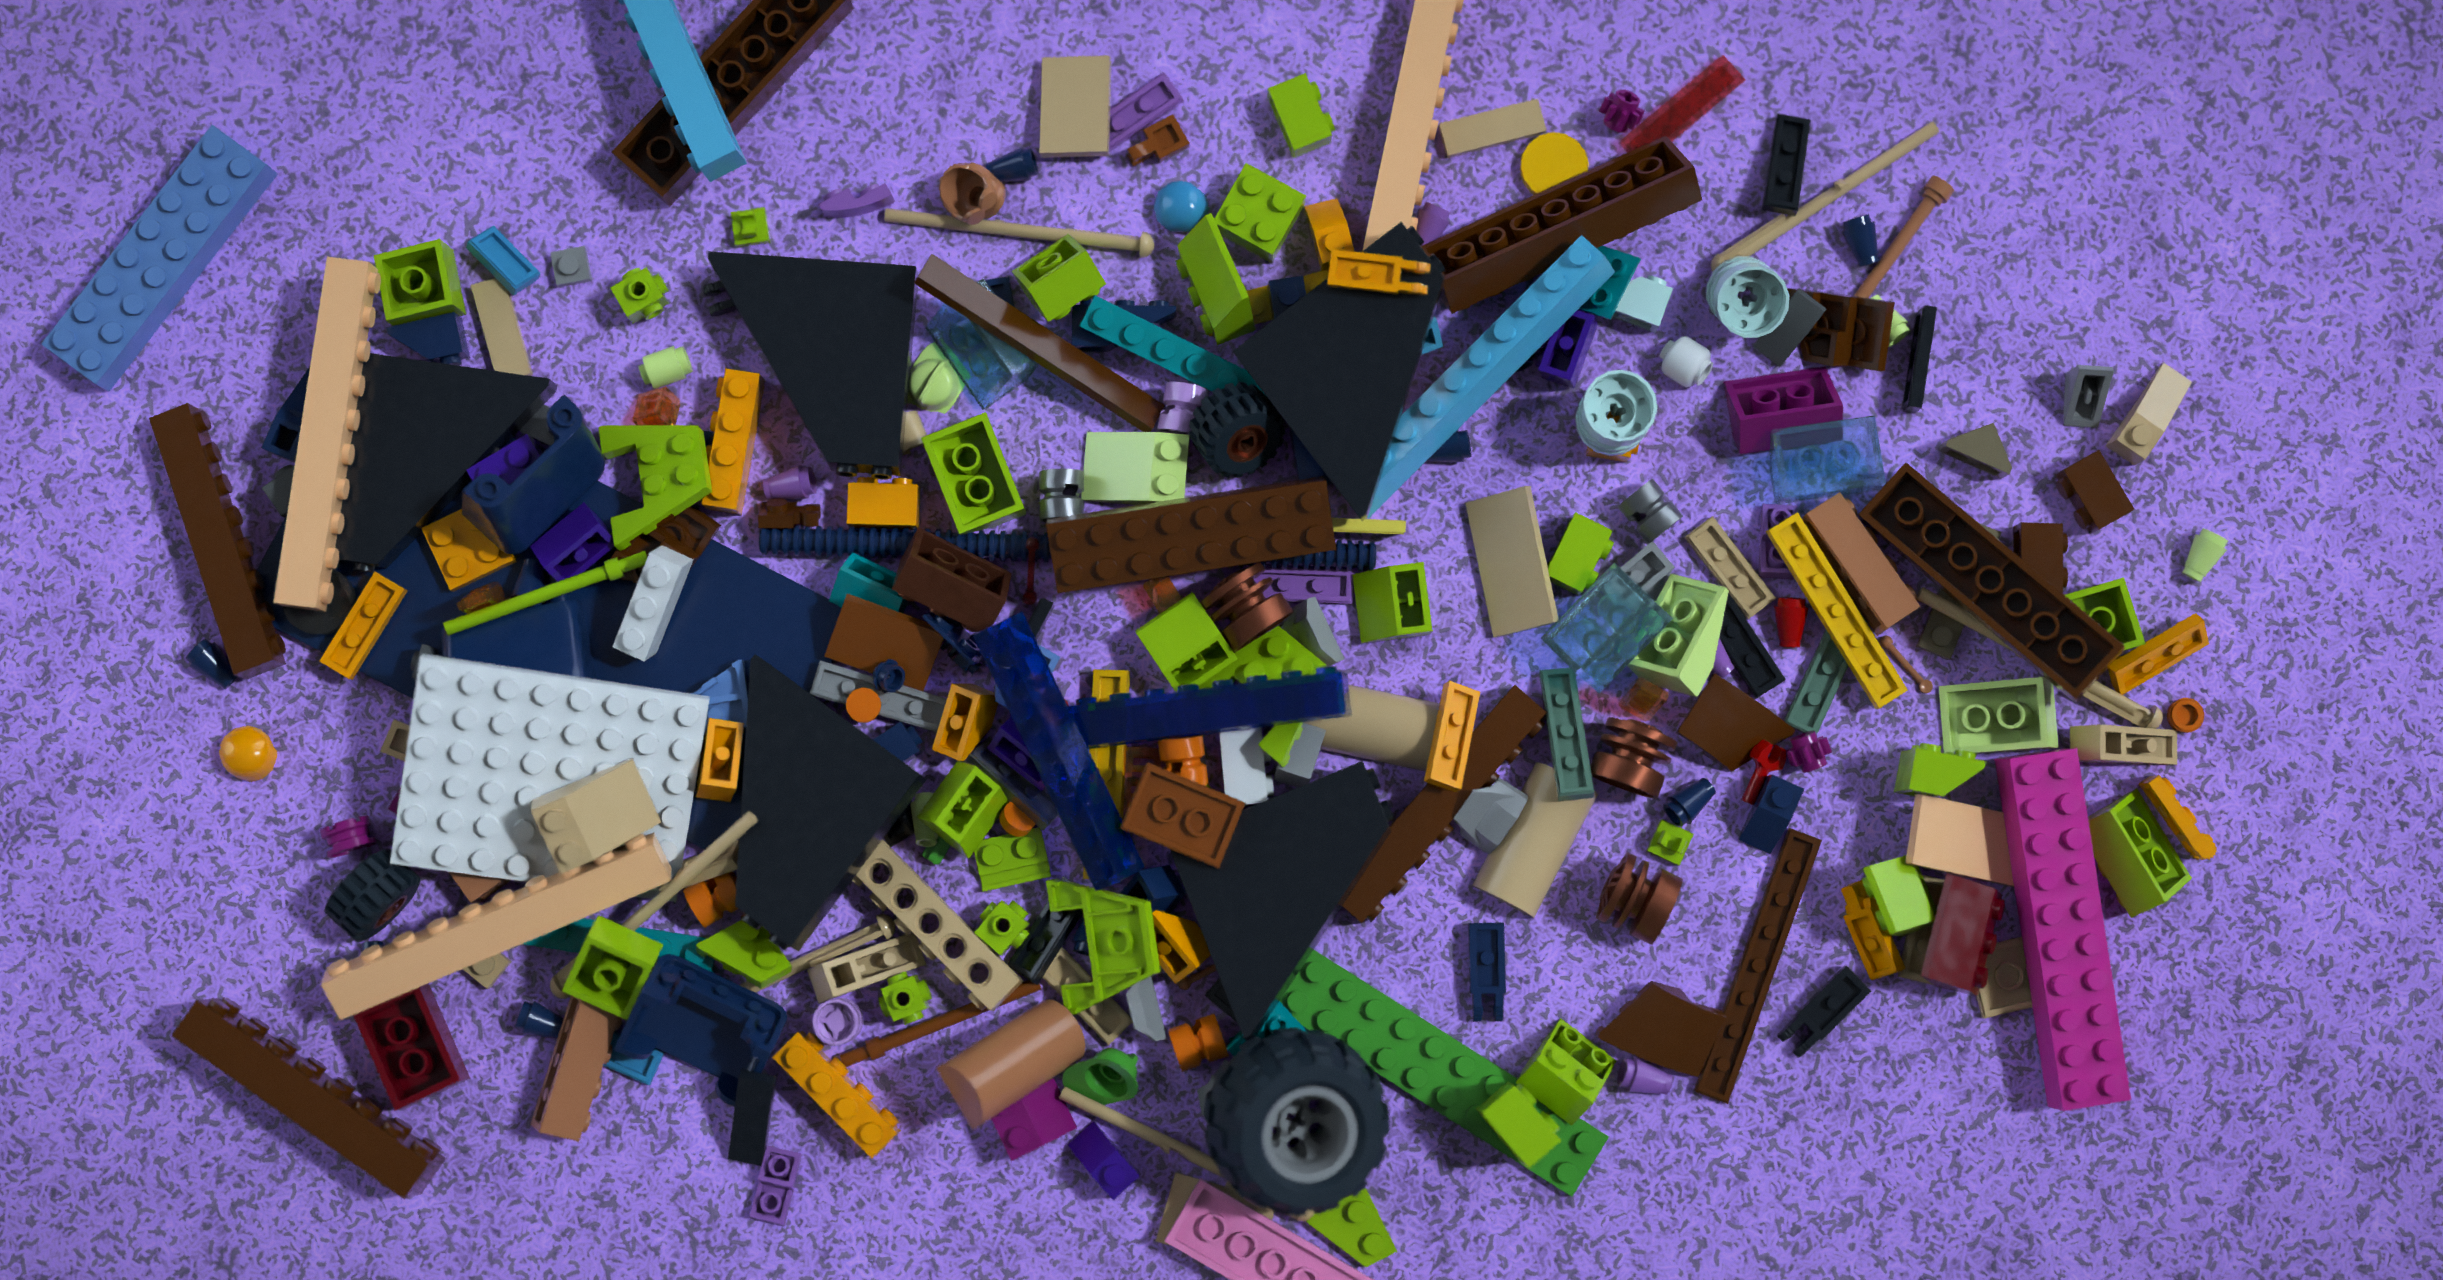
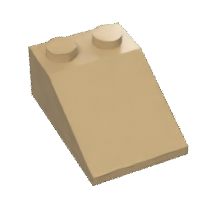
M633 758L533 799L531 813L560 874L599 858L661 823L658 812Z

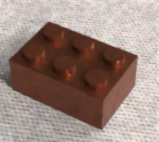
M918 527L900 560L892 590L897 591L905 600L917 601L929 607L938 616H948L960 622L965 629L971 632H981L988 635L1006 602L1012 573Z

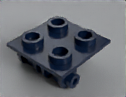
M933 612L922 616L944 637L943 641L946 639L940 647L942 651L950 645L954 647L948 654L949 658H952L959 652L953 661L964 672L969 671L972 675L975 674L982 666L980 662L992 657L986 650L989 646L985 640L975 633L970 635L961 626L960 622L948 616H938Z

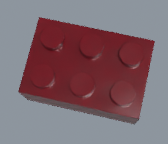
M429 983L353 1015L395 1111L407 1109L471 1079Z

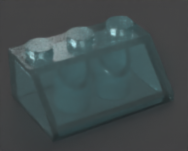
M984 279L976 282L995 294ZM945 303L925 327L944 356L949 359V363L982 410L989 408L1026 381L1039 366L1038 363Z
M1875 415L1771 430L1770 476L1775 504L1833 497L1839 492L1842 495L1877 491L1884 486L1886 480Z
M1614 562L1541 639L1579 677L1600 694L1668 625L1673 617L1652 595Z

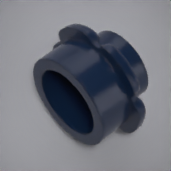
M887 659L885 663H879L873 671V685L878 691L882 690L884 693H893L898 691L904 683V669L898 666L897 661L893 659Z

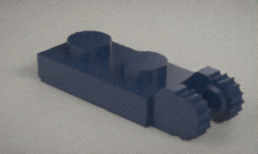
M1468 923L1470 994H1472L1473 1022H1481L1483 1017L1481 994L1494 993L1493 1016L1495 1021H1503V993H1506L1504 923Z

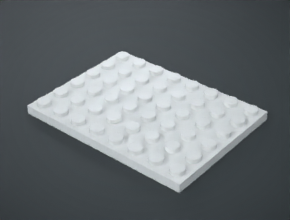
M421 654L390 864L528 882L541 875H544L545 878L558 873V868L531 813L533 799L633 758L661 819V823L642 834L646 836L653 832L655 833L672 868V880L683 864L709 696ZM660 886L635 897L654 899L660 893L658 890ZM677 894L669 901L676 902Z

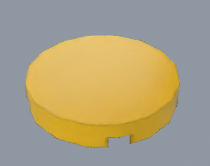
M1550 132L1539 135L1528 144L1521 156L1520 171L1523 183L1535 195L1588 171L1589 163L1586 151L1576 139L1567 134Z

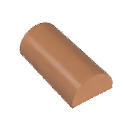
M1047 999L1034 1005L939 1065L936 1069L970 1127L974 1130L1066 1070L1069 1066L1080 1061L1085 1054V1039L1081 1027L1072 1013L1059 1002Z

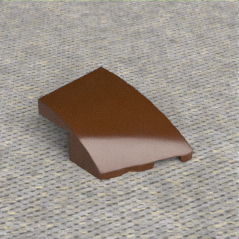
M1787 288L1789 299L1798 289ZM1801 289L1826 308L1823 315L1800 342L1804 361L1828 366H1853L1873 371H1885L1895 302Z
M690 506L678 515L674 516L671 514L657 523V528L649 534L645 535L642 533L631 540V546L621 551L616 549L611 559L618 557L620 560L642 551H646L648 556L651 551L663 545L694 559L691 565L692 568L721 525L694 506ZM644 566L625 572L624 577L619 579L638 583Z
M1714 673L1676 733L1702 749L1703 755L1732 772L1752 760L1750 753L1753 747L1764 739L1775 746L1792 736L1796 730L1758 701Z
M1650 981L1638 992L1636 998L1628 1001L1619 1009L1620 1014L1605 1028L1600 1026L1596 1030L1595 1035L1599 1039L1644 1060L1698 1077L1726 1019V1015L1722 1010L1691 1002L1679 988Z

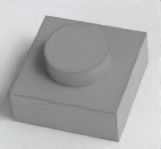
M585 246L550 252L556 286L558 288L592 281Z

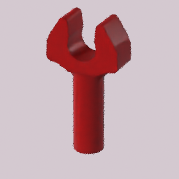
M1764 739L1756 744L1750 753L1756 768L1741 798L1742 801L1754 805L1768 773L1782 770L1786 763V750L1778 745L1773 747V744Z

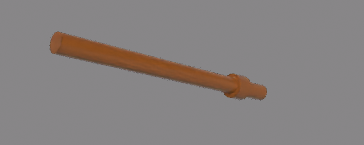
M1029 980L1022 982L1000 1006L1042 990L1040 983L1036 985ZM971 1002L881 1039L879 1036L866 1040V1045L840 1054L841 1061L848 1067L869 1058L872 1061L886 1056V1051L987 1012L989 1009L986 1007L981 1011Z

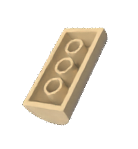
M1326 680L1313 709H1309L1303 723L1326 730L1320 750L1426 771L1440 703Z
M1539 762L1535 763L1521 790L1528 795V800L1518 819L1499 846L1487 855L1472 884L1473 887L1532 918L1538 912L1598 796V793L1594 791V798L1558 801L1554 770L1552 767Z

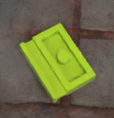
M1039 827L1031 829L1027 835L1022 837L1006 834L984 839L974 851L983 892L1052 877L1042 829Z

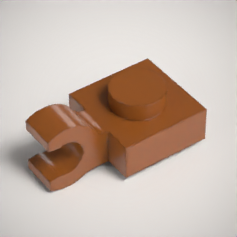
M1174 114L1144 129L1143 135L1146 140L1127 149L1129 153L1127 157L1133 167L1146 161L1154 154L1160 163L1189 148L1190 143Z

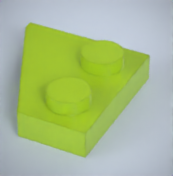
M743 920L696 944V951L700 956L705 958L707 955L723 964L724 969L733 974L744 976L746 981L760 989L792 972V965L781 949L768 939L770 936L768 930L763 926L756 930Z
M1366 1187L1356 1197L1350 1194L1340 1200V1207L1320 1214L1314 1213L1312 1218L1307 1220L1309 1225L1365 1267L1398 1252Z

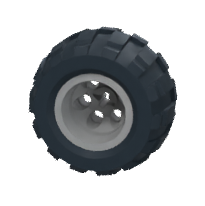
M1299 1028L1274 1029L1270 1031V1036L1264 1038L1254 1036L1239 1045L1240 1051L1229 1062L1225 1059L1214 1074L1217 1081L1213 1091H1208L1206 1094L1204 1118L1207 1121V1130H1205L1206 1144L1210 1157L1214 1160L1222 1177L1241 1197L1255 1206L1268 1207L1275 1213L1301 1216L1305 1215L1308 1210H1313L1315 1213L1320 1214L1340 1207L1339 1201L1350 1194L1356 1197L1368 1185L1366 1178L1372 1169H1379L1386 1152V1147L1383 1143L1384 1135H1388L1390 1130L1388 1106L1383 1101V1088L1373 1068L1352 1047H1349L1337 1037L1319 1030H1309L1307 1032L1301 1031ZM1310 1100H1319L1315 1108H1309ZM1289 1113L1293 1115L1296 1113L1294 1118L1288 1117L1286 1119V1116ZM1314 1123H1319L1317 1131L1310 1134V1126ZM1274 1126L1276 1132L1273 1136H1271L1272 1128ZM1298 1137L1296 1146L1288 1148V1141L1291 1138Z

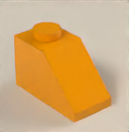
M1338 198L1304 206L1320 271L1327 270L1330 266L1332 249L1354 251L1346 218Z
M952 683L932 750L958 761H965L992 726L998 703L995 702V692L972 683Z
M714 718L708 719L695 797L731 802L737 788L744 723Z
M1155 910L1152 912L1159 964L1176 984L1198 968L1211 954L1201 929L1194 921Z

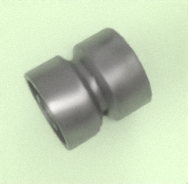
M1047 469L1039 472V491L1044 494V498L1039 501V519L1041 522L1047 523V519L1084 513V500L1079 498V494L1084 492V472L1082 470Z
M1653 478L1618 506L1629 522L1636 521L1638 523L1636 530L1647 544L1651 543L1683 517L1672 501L1665 502L1663 500L1665 493Z

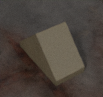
M1994 423L1951 438L1941 444L1938 450L2000 479L2009 475L2012 470Z

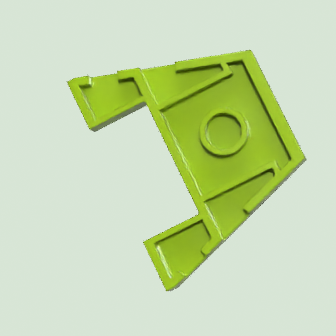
M603 425L598 427L601 451L607 459L633 451L637 453L644 507L610 518L613 543L619 551L631 546L630 541L640 534L644 533L647 535L657 528L656 524L669 515H678L712 492L704 432L698 425Z
M1278 625L1236 651L1234 654L1238 659L1197 686L1193 691L1212 707L1237 680L1279 715L1281 719L1261 740L1258 746L1284 768L1291 757L1289 752L1295 740H1299L1303 731L1301 726L1308 711L1313 709L1331 670L1324 662Z
M1061 879L1046 880L1050 912L1082 908L1084 914L1093 981L1061 985L1063 1005L1072 1015H1076L1161 972L1150 901Z

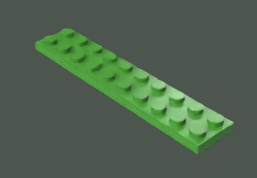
M1313 950L1280 1000L1297 1021L1308 1030H1319L1337 1037L1340 1041L1357 1051L1364 1061L1373 1068L1374 1072L1521 1164L1476 1110L1478 1106L1505 1083L1510 1082L1517 1086L1518 1084L1515 1083L1517 1078ZM1537 1100L1532 1106L1538 1113L1544 1111L1555 1121L1560 1128L1556 1134L1562 1141L1530 1167L1529 1170L1573 1197L1609 1136L1580 1118L1571 1126Z

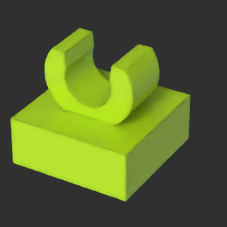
M765 207L730 212L736 248L771 243Z
M1660 819L1646 851L1680 866L1694 834Z

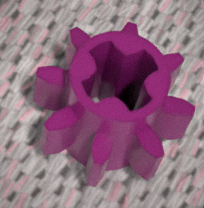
M1620 89L1617 90L1616 94L1610 92L1609 96L1604 98L1599 112L1606 114L1603 120L1605 126L1619 133L1626 132L1628 128L1634 130L1635 125H1639L1645 110L1638 108L1640 98L1628 90Z
M1815 730L1791 738L1790 741L1793 748L1786 750L1790 765L1794 767L1800 766L1803 773L1825 766L1827 764L1825 755L1832 753L1827 737H1817Z

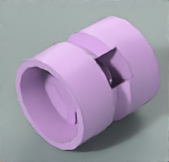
M1166 382L1163 403L1167 406V409L1160 412L1157 431L1189 435L1191 431L1189 427L1190 420L1195 418L1193 412L1196 407L1202 405L1201 400L1205 396L1209 397L1210 391L1189 383Z
M845 998L830 999L822 1003L816 1009L812 1019L813 1029L817 1037L830 1045H840L854 1040L861 1032L864 1024L863 1014L859 1006Z

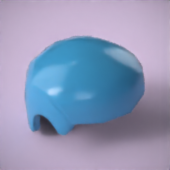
M1186 181L1168 183L1157 193L1153 206L1158 222L1165 229L1174 233L1190 232L1209 213L1210 209L1206 195L1194 184Z

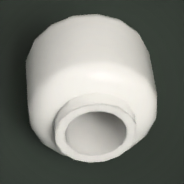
M1683 336L1675 342L1672 340L1668 341L1660 353V358L1663 359L1661 367L1663 374L1685 388L1691 387L1694 384L1701 385L1713 367V362L1710 361V351L1687 336Z

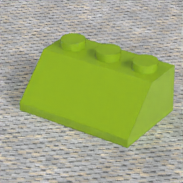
M1212 213L1207 214L1177 245L1180 259L1175 260L1182 280L1188 278L1191 287L1187 288L1194 308L1201 306L1204 313L1199 318L1205 334H1213L1217 345L1253 332L1256 328L1246 289Z
M986 412L921 438L959 535L996 527L1027 514Z
M2137 788L2088 816L2093 854L2098 863L2099 871L2108 879L2116 892L2119 904L2126 909L2131 918L2166 903L2192 879Z

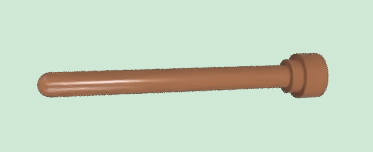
M1931 176L1923 187L1925 192L1922 196L1924 199L1854 296L1866 298L1871 296L1934 207H1939L1941 203H1946L1954 193L1953 187L1940 177Z

